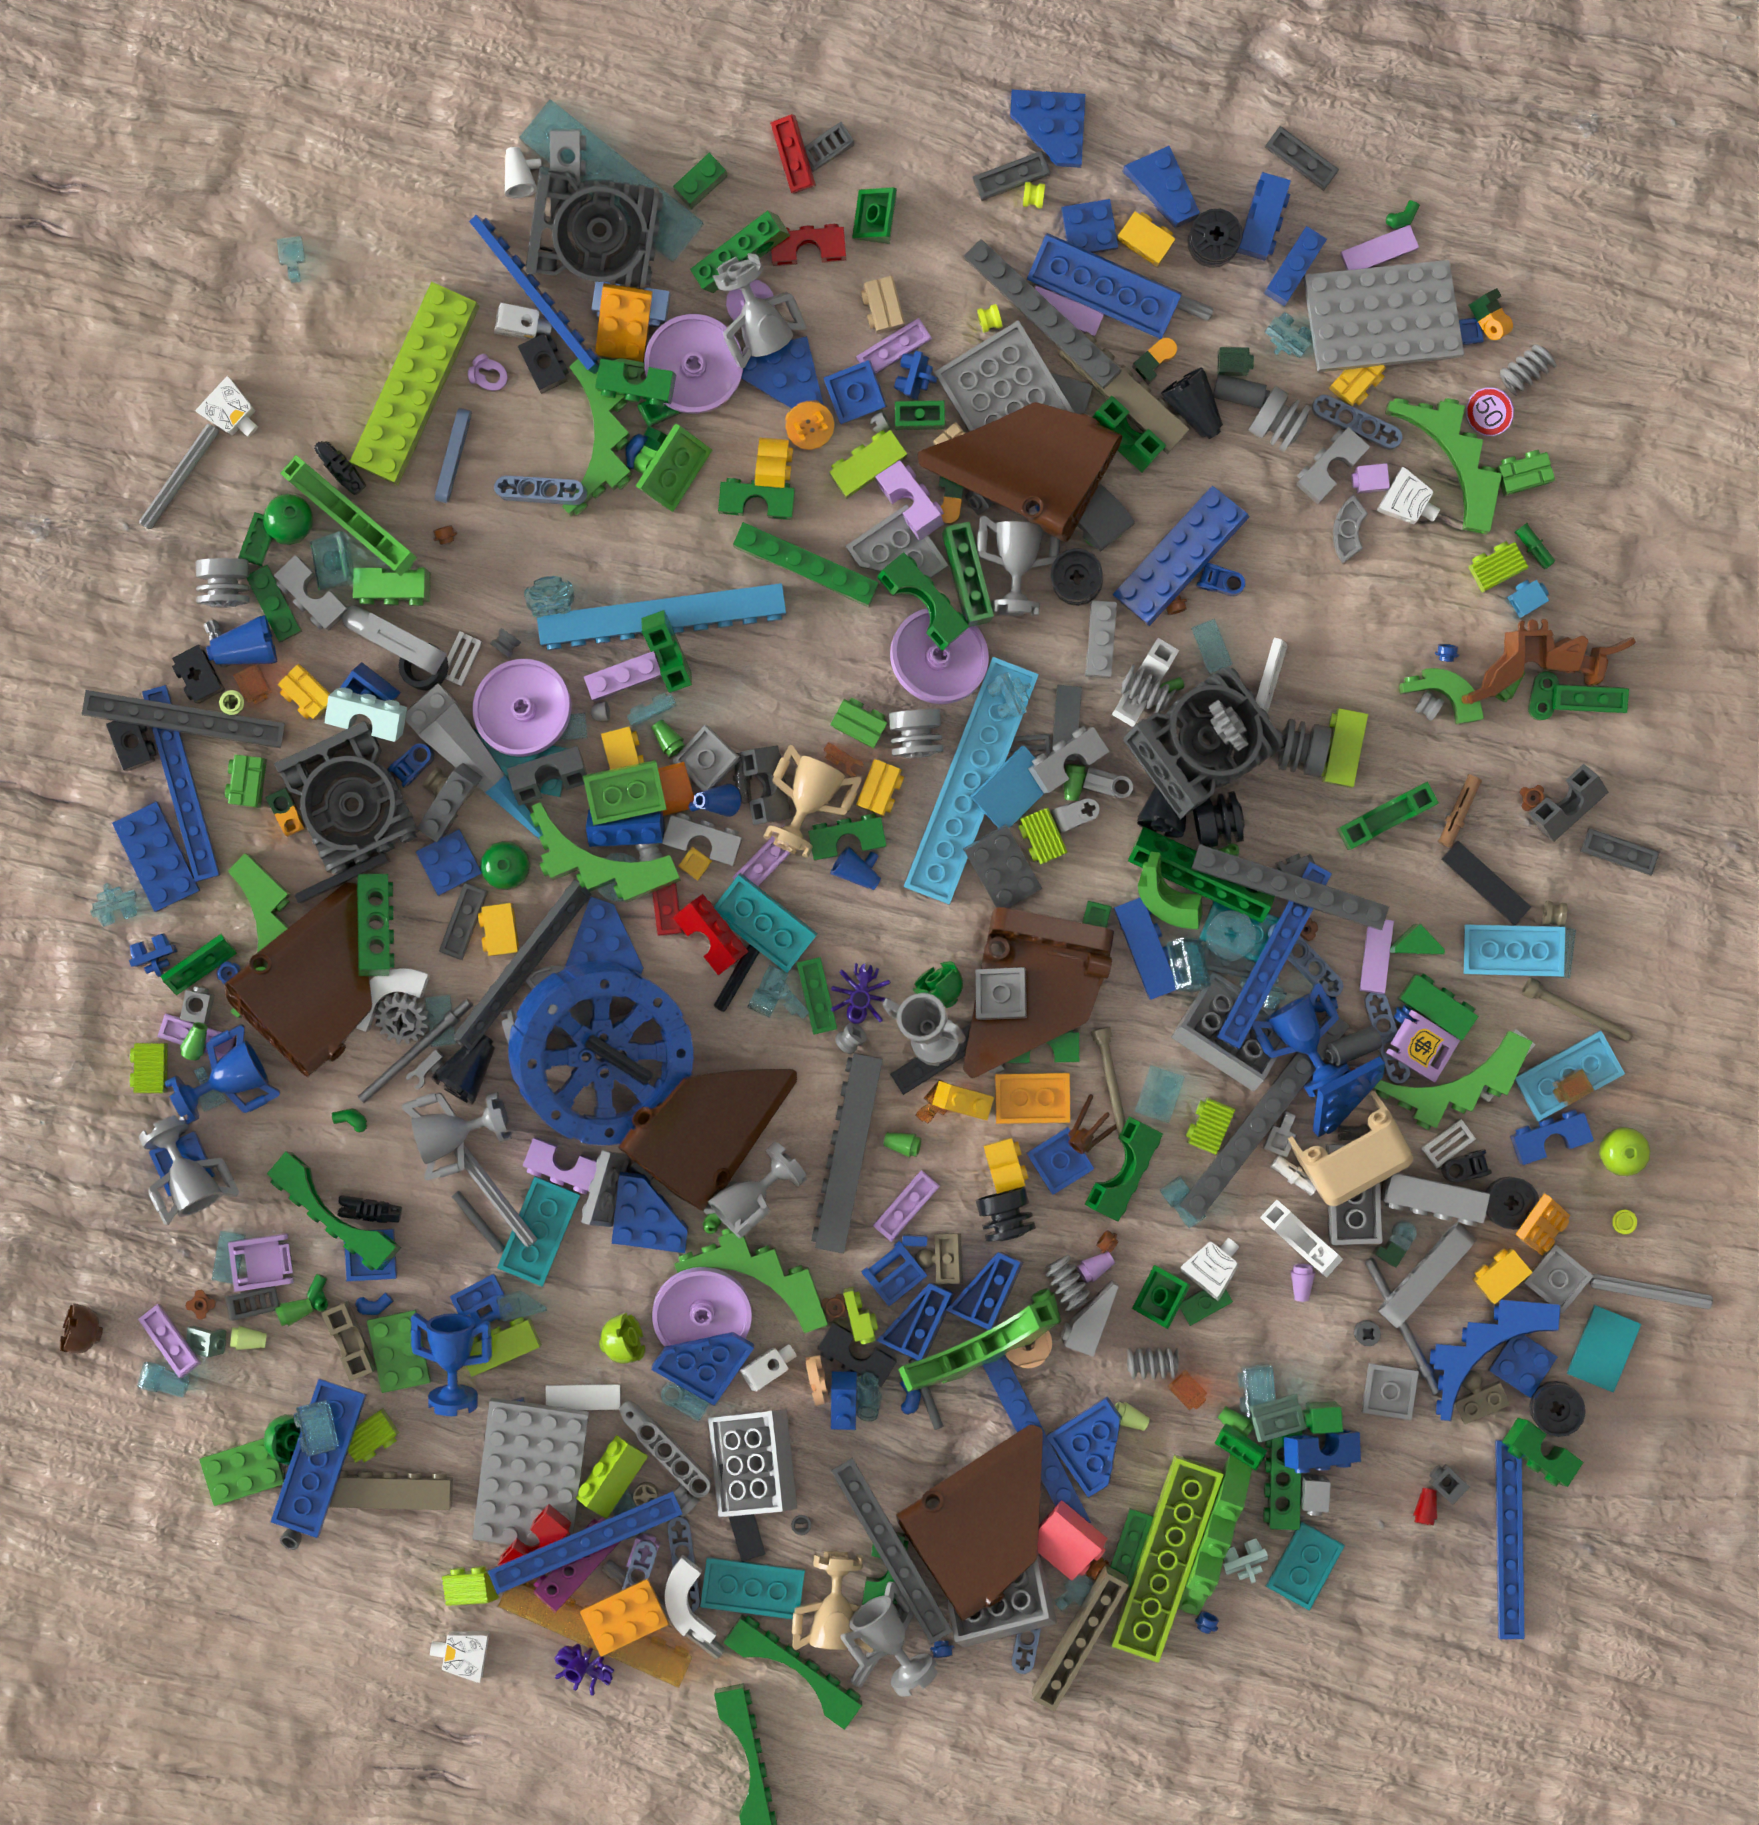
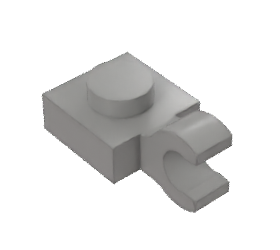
M436 1049L418 1068L408 1073L406 1079L410 1080L413 1076H418L420 1082L415 1086V1089L422 1088L425 1084L426 1073L429 1071L435 1073L444 1064L441 1060L445 1055L439 1049Z
M1287 1111L1284 1112L1280 1127L1275 1125L1271 1127L1263 1147L1264 1149L1288 1157L1291 1149L1288 1138L1292 1136L1295 1139L1296 1137L1295 1133L1290 1132L1296 1117L1295 1114Z

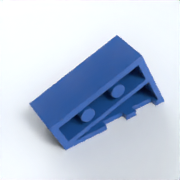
M1170 146L1124 166L1123 173L1133 181L1143 195L1147 196L1155 208L1175 229L1194 221L1199 216L1200 211Z
M1262 172L1256 185L1237 253L1263 261L1266 260L1268 254L1273 255L1277 242L1273 240L1275 231H1280L1284 217H1280L1282 208H1287L1290 194L1287 192L1291 180Z
M998 1252L961 1292L956 1300L950 1304L946 1311L988 1330L996 1327L1024 1262L1003 1252Z
M929 1283L876 1341L918 1361L927 1358L946 1316V1309L950 1306L955 1293L935 1283Z

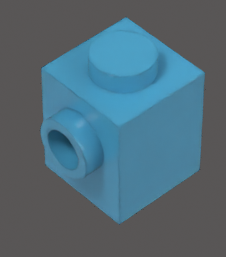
M1527 579L1515 586L1517 592L1507 597L1517 615L1521 618L1548 602L1547 596L1549 592L1542 582L1538 583L1535 580L1530 583Z

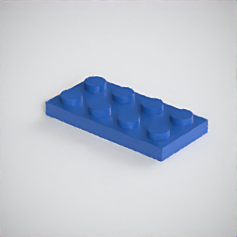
M159 802L150 804L112 823L154 912L160 911L201 891L194 880L191 869Z

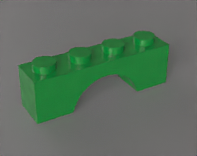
M904 552L887 565L877 576L878 580L893 596L910 594L919 598L926 605L930 615V623L926 634L942 651L968 629L969 625L964 615L957 612L950 605L948 597L934 587L932 579L924 575L918 569L915 560Z
M1427 781L1336 829L1347 850H1351L1384 831L1439 804Z
M1129 1116L1118 1137L1125 1151V1160L1120 1172L1109 1181L1095 1182L1084 1205L1119 1222L1121 1216L1126 1212L1127 1204L1132 1194L1138 1188V1183L1143 1173L1149 1166V1161L1154 1151L1160 1145L1163 1133Z

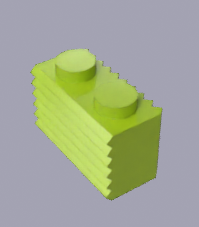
M1505 541L1494 547L1495 553L1487 556L1484 552L1472 559L1474 564L1468 568L1482 593L1529 568L1515 542L1509 545Z
M1048 807L1020 819L1022 824L1018 828L1023 839H1029L1032 847L1028 848L1033 862L1038 860L1041 865L1068 853Z
M134 1043V1048L130 1050V1062L134 1063V1073H130V1087L134 1088V1093H167L165 1081L168 1080V1043Z
M1206 1097L1205 1101L1200 1100L1195 1114L1199 1115L1195 1124L1191 1123L1185 1135L1189 1138L1187 1143L1217 1155L1235 1109Z
M383 1408L355 1428L348 1452L356 1463L361 1459L364 1463L377 1455L374 1450L380 1446L386 1449L397 1441L395 1436L400 1432Z
M485 1565L472 1567L471 1571H465V1567L450 1569L449 1574L442 1576L446 1606L490 1603L499 1599V1595H497L488 1573L491 1569L486 1570Z

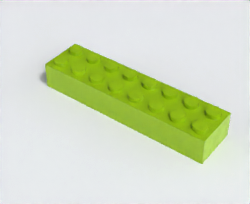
M431 281L350 459V463L353 466L399 486L479 310V305L476 301Z
M1174 1454L1131 1585L1128 1587L1110 1640L1112 1647L1159 1663L1224 1475L1221 1470Z

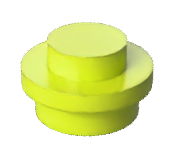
M1625 1209L1617 1211L1612 1218L1613 1228L1620 1234L1632 1233L1637 1227L1635 1214Z

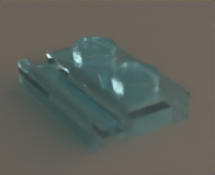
M662 693L652 699V704L646 707L640 704L630 709L631 714L627 718L631 726L635 727L677 706L674 697L671 694L667 696L666 693Z
M1150 1065L1134 1112L1169 1123L1185 1077Z

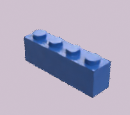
M1141 898L1114 907L1113 909L1149 1000L1177 990V984L1180 983L1179 976L1175 969H1170L1168 961L1171 960L1170 953L1166 946H1161L1159 938L1162 937L1161 930L1157 923H1152L1150 917L1152 913L1144 905Z

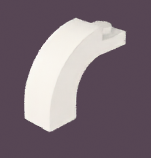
M1157 638L1138 669L1144 670L1142 678L1151 674V683L1157 679L1162 680L1179 650ZM1128 690L1121 697L1112 715L1133 727L1148 701L1145 700L1142 704H1139V695L1130 699L1131 690Z
M401 968L390 970L389 976H375L370 980L372 1009L359 1023L357 1029L365 1032L370 1031L379 1003L384 997L393 992H404L423 998L431 974L416 969Z
M1277 1199L1260 1217L1326 1278L1343 1260Z
M682 1554L672 1568L665 1588L666 1610L671 1622L683 1636H685L689 1629H692V1635L701 1642L706 1640L708 1643H711L717 1631L696 1616L688 1603V1591L701 1574L702 1569Z

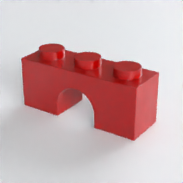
M835 223L826 224L824 228L814 229L812 225L799 227V230L790 231V228L786 227L790 236L771 250L773 266L797 265V252L800 247L806 244H813L819 248L822 263L846 261L844 227H839V224Z
M701 894L673 916V919L687 936L698 931L708 937L710 950L703 957L718 976L749 952L704 894Z
M548 1504L533 1520L530 1531L538 1537L540 1542L529 1546L516 1538L502 1553L498 1565H503L570 1536L569 1529L572 1522Z

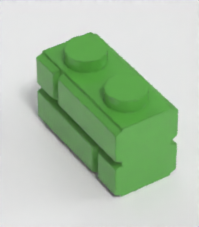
M1539 450L1525 453L1526 458L1516 460L1515 456L1501 460L1502 465L1496 467V472L1502 473L1500 486L1503 495L1507 496L1555 481L1548 453L1540 454Z
M850 698L849 701L844 699L830 726L874 749L888 724L884 720L885 715L872 709L871 713L862 709L864 704L854 698Z
M234 754V760L230 759L228 764V774H232L231 783L226 784L225 798L228 799V804L261 808L267 759Z

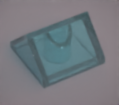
M341 531L311 541L310 546L318 590L352 585L354 566L348 535Z

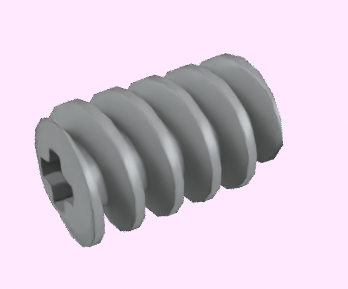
M1535 344L1532 346V351L1527 350L1524 352V357L1518 356L1516 363L1510 362L1508 369L1502 368L1500 376L1509 391L1517 396L1515 388L1523 392L1525 390L1524 382L1531 386L1533 384L1532 376L1539 380L1541 379L1540 370L1547 374L1549 373L1548 364L1553 368L1557 367L1546 348Z
M1133 664L1121 684V693L1124 694L1131 690L1130 699L1139 695V704L1147 700V709L1156 705L1155 713H1160L1166 708L1176 689L1168 693L1169 685L1165 684L1160 688V679L1151 683V674L1142 678L1144 670L1140 669L1134 673L1135 665Z
M1066 1255L1045 1267L1050 1269L1045 1276L1055 1277L1050 1283L1051 1286H1060L1055 1293H1064L1065 1295L1060 1302H1069L1065 1309L1066 1312L1072 1311L1092 1299H1086L1091 1293L1089 1289L1082 1290L1086 1283L1084 1281L1076 1282L1081 1275L1079 1272L1072 1273L1076 1268L1075 1264H1067L1071 1259L1070 1255Z
M1128 1348L1127 1369L1132 1379H1136L1138 1372H1140L1142 1379L1146 1378L1148 1372H1150L1152 1379L1156 1378L1158 1372H1160L1162 1379L1166 1378L1167 1372H1170L1172 1379H1175L1178 1372V1348H1176L1174 1355L1170 1348H1166L1164 1355L1160 1348L1156 1349L1154 1355L1151 1348H1147L1144 1355L1141 1348H1137L1134 1355L1131 1348Z

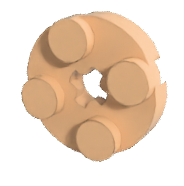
M1049 1330L1036 1339L1034 1344H1031V1349L1026 1350L1025 1346L1007 1352L1005 1354L1006 1357L1022 1368H1034L1041 1365L1052 1349V1337Z
M820 1355L806 1357L807 1372L812 1391L814 1392L812 1395L815 1406L829 1403L830 1397L826 1387V1376Z

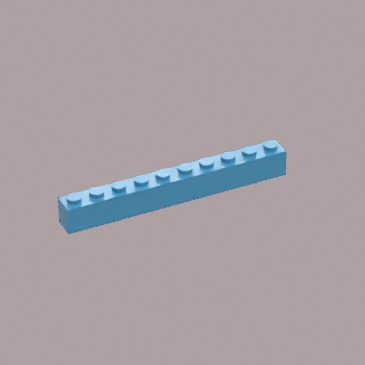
M781 583L537 615L540 645L542 647L546 646L547 650H556L562 648L561 644L571 643V647L585 646L586 641L596 640V644L611 642L610 638L620 637L621 641L635 639V635L643 634L641 618L665 610L675 634L684 633V628L691 627L694 628V631L707 630L708 625L718 624V628L731 627L733 622L742 621L743 625L755 624L757 619L767 618L768 622L782 620L783 615H786L783 585Z

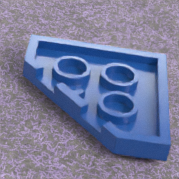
M1012 89L1010 117L1027 132V135L1039 148L1046 152L1056 166L1081 168L1086 94Z
M807 336L790 340L783 348L769 355L751 356L745 368H743L742 380L791 409L805 401L817 400L823 404Z
M591 896L565 966L568 967L583 962L603 961L620 964L626 969L631 968L642 974L644 967L615 905Z
M1380 1056L1318 1088L1313 1132L1317 1137L1334 1132L1383 1078L1385 1062Z
M620 1172L612 1244L685 1253L688 1235L687 1224L679 1219L673 1212L671 1205L661 1194L657 1193L645 1175Z
M730 1332L665 1346L652 1364L651 1370L715 1406L753 1351L754 1344L740 1335Z
M1108 1396L1046 1436L1088 1498L1108 1486L1112 1474L1122 1416Z

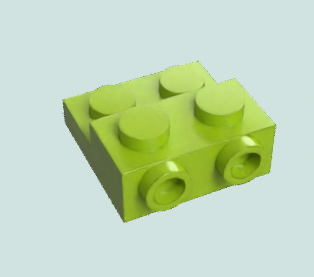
M854 1286L844 1288L843 1293L855 1342L861 1341V1344H867L876 1341L875 1330H878V1323L875 1313L870 1314L869 1308L859 1310L863 1308L860 1291L855 1292Z

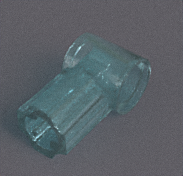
M769 965L759 988H756L747 1008L770 1018L779 1000L778 995L789 974Z
M1178 1176L1161 1188L1160 1192L1169 1205L1175 1208L1185 1225L1191 1228L1202 1221L1206 1215L1204 1214L1198 1221L1179 1206L1190 1189L1183 1179Z
M144 1362L137 1387L152 1392L161 1391L183 1398L189 1386L190 1376L179 1378L175 1372L166 1370L162 1365Z
M865 1372L862 1376H858L856 1382L858 1398L856 1414L863 1421H874L878 1418L882 1394L879 1391V1378H876L874 1373Z
M672 1381L666 1382L661 1388V1399L664 1404L676 1408L698 1422L700 1421L709 1402ZM675 1388L678 1390L679 1395L675 1399H668L665 1396L666 1390Z

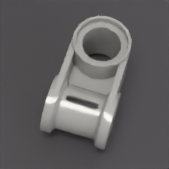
M1087 798L1050 811L1059 833H1062L1095 819L1100 809L1095 800ZM1086 802L1090 806H1095V810L1092 811L1093 815L1089 817L1087 813L1082 814L1081 812L1085 808L1084 803Z

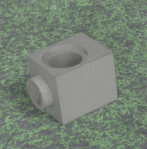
M194 986L193 990H186L180 1020L209 1024L214 995L208 994L209 989ZM195 998H200L203 1002V1008L199 1012L195 1011L192 1007V1002Z

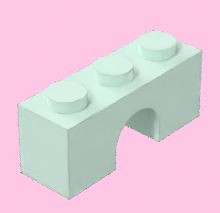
M338 688L328 697L325 724L349 729L356 722L357 714H363L372 722V736L396 742L403 735L407 707L400 705L399 702L394 700L383 701L376 699L371 694L360 695L353 693L348 688Z

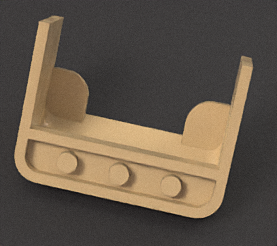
M1375 1090L1370 1094L1377 1111L1373 1112L1368 1118V1125L1372 1131L1328 1155L1326 1150L1320 1146H1313L1302 1152L1292 1136L1288 1138L1300 1166L1327 1205L1337 1206L1407 1168L1413 1161L1412 1152L1405 1138Z

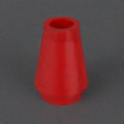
M1422 1488V1493L1413 1514L1415 1516L1414 1522L1434 1526L1435 1520H1438L1437 1490Z

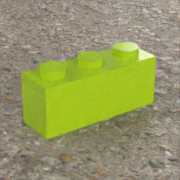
M884 430L880 431L871 438L873 440L872 443L866 447L864 444L858 446L851 452L853 456L846 461L841 458L831 465L830 476L846 499L876 479L875 476L897 461H903L907 458L906 451L891 430L886 433Z
M1341 708L1337 709L1336 713H1331L1329 727L1332 728L1324 770L1321 775L1323 776V783L1348 788L1354 787L1368 714Z
M523 1316L510 1321V1327L501 1330L500 1326L491 1329V1359L487 1363L467 1365L471 1377L541 1347V1341L531 1318L524 1320ZM477 1336L474 1337L470 1356L482 1354V1339L479 1340Z
M616 1435L607 1446L598 1463L594 1466L585 1483L580 1487L575 1498L590 1510L607 1519L648 1458V1455L635 1445Z

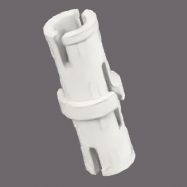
M1280 1154L1275 1158L1270 1167L1288 1179L1287 1182L1291 1185L1294 1183L1310 1196L1316 1191L1306 1173L1302 1171L1303 1168L1300 1166L1296 1167Z

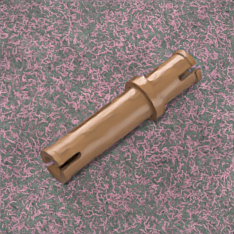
M1470 774L1467 775L1450 816H1447L1445 819L1447 823L1437 841L1438 843L1449 848L1453 847L1460 828L1463 829L1465 825L1463 821L1482 783L1480 778Z

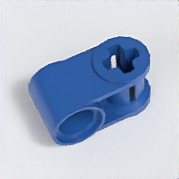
M1207 563L1203 567L1200 582H1197L1196 587L1228 596H1238L1242 593L1245 587V579L1242 574L1212 563ZM1210 572H1212L1211 580L1208 582ZM1231 578H1236L1240 581L1241 586L1238 590H1231L1227 586V581Z
M415 744L404 755L394 761L387 770L390 773L393 772L402 782L401 786L406 788L433 762L435 757L434 750L426 744ZM420 748H424L427 751V758L423 762L416 758V753Z

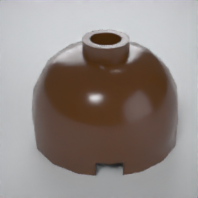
M75 1303L70 1305L63 1323L65 1330L64 1336L60 1337V1351L75 1354L84 1353L93 1347L95 1341L99 1342L101 1340L103 1327H99V1318L96 1312L84 1305Z

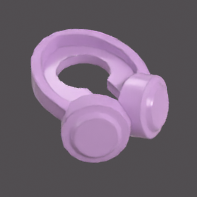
M480 354L472 361L473 366L469 367L468 370L470 383H477L480 387L489 391L502 389L507 383L505 368L500 363L490 360L486 354ZM479 369L497 370L500 374L498 382L489 383L486 380V376L479 373Z

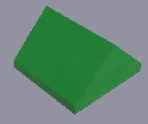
M897 188L859 190L852 234L853 239L890 244Z
M1413 924L1391 945L1390 953L1445 954V949L1422 924Z
M1154 1265L1132 1309L1169 1329L1191 1285L1189 1282Z

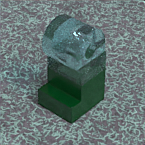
M1406 1221L1397 1222L1393 1226L1392 1236L1385 1247L1377 1245L1373 1254L1396 1268L1416 1237L1415 1226Z

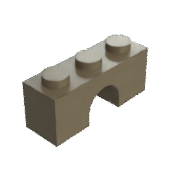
M349 1301L323 1311L322 1316L329 1333L334 1336L340 1348L341 1362L349 1381L351 1382L374 1372L377 1368Z

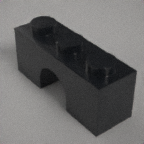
M833 1321L818 1346V1349L821 1350L820 1355L831 1362L834 1359L842 1363L841 1368L847 1372H857L862 1375V1381L875 1388L876 1385L882 1387L895 1366L897 1359L877 1347L874 1348L871 1355L867 1358L859 1359L854 1357L849 1350V1345L854 1338L853 1332Z

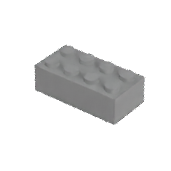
M1349 1143L1325 1144L1326 1152L1329 1155ZM1380 1183L1340 1205H1328L1330 1244L1382 1243Z
M1396 1173L1383 1180L1381 1200L1385 1201V1206L1403 1211L1404 1206L1410 1207L1409 1211L1425 1216L1428 1215L1429 1211L1433 1212V1216L1439 1219L1452 1221V1217H1456L1458 1222L1471 1226H1476L1477 1222L1484 1223L1490 1197L1489 1193L1402 1173Z

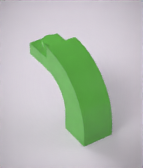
M1438 668L1424 669L1421 671L1422 680H1420L1419 675L1404 678L1405 682L1399 684L1400 694L1423 690H1434L1442 693L1452 705L1456 725L1484 719L1480 701L1473 704H1464L1462 702L1463 695L1475 690L1465 679L1451 671Z
M1150 852L1148 862L1143 864V871L1138 883V892L1142 902L1153 915L1168 924L1181 928L1199 929L1203 915L1202 895L1181 893L1169 887L1162 877L1161 853Z

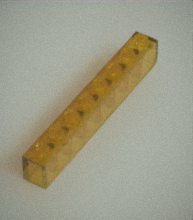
M531 1580L504 1591L498 1607L598 1651L580 1614V1610L585 1607L575 1604L576 1600L572 1597L554 1613L534 1594L536 1587L530 1583ZM655 1635L652 1638L644 1636L606 1654L615 1660L678 1688L692 1659L687 1649L680 1646L673 1648L666 1645V1640Z

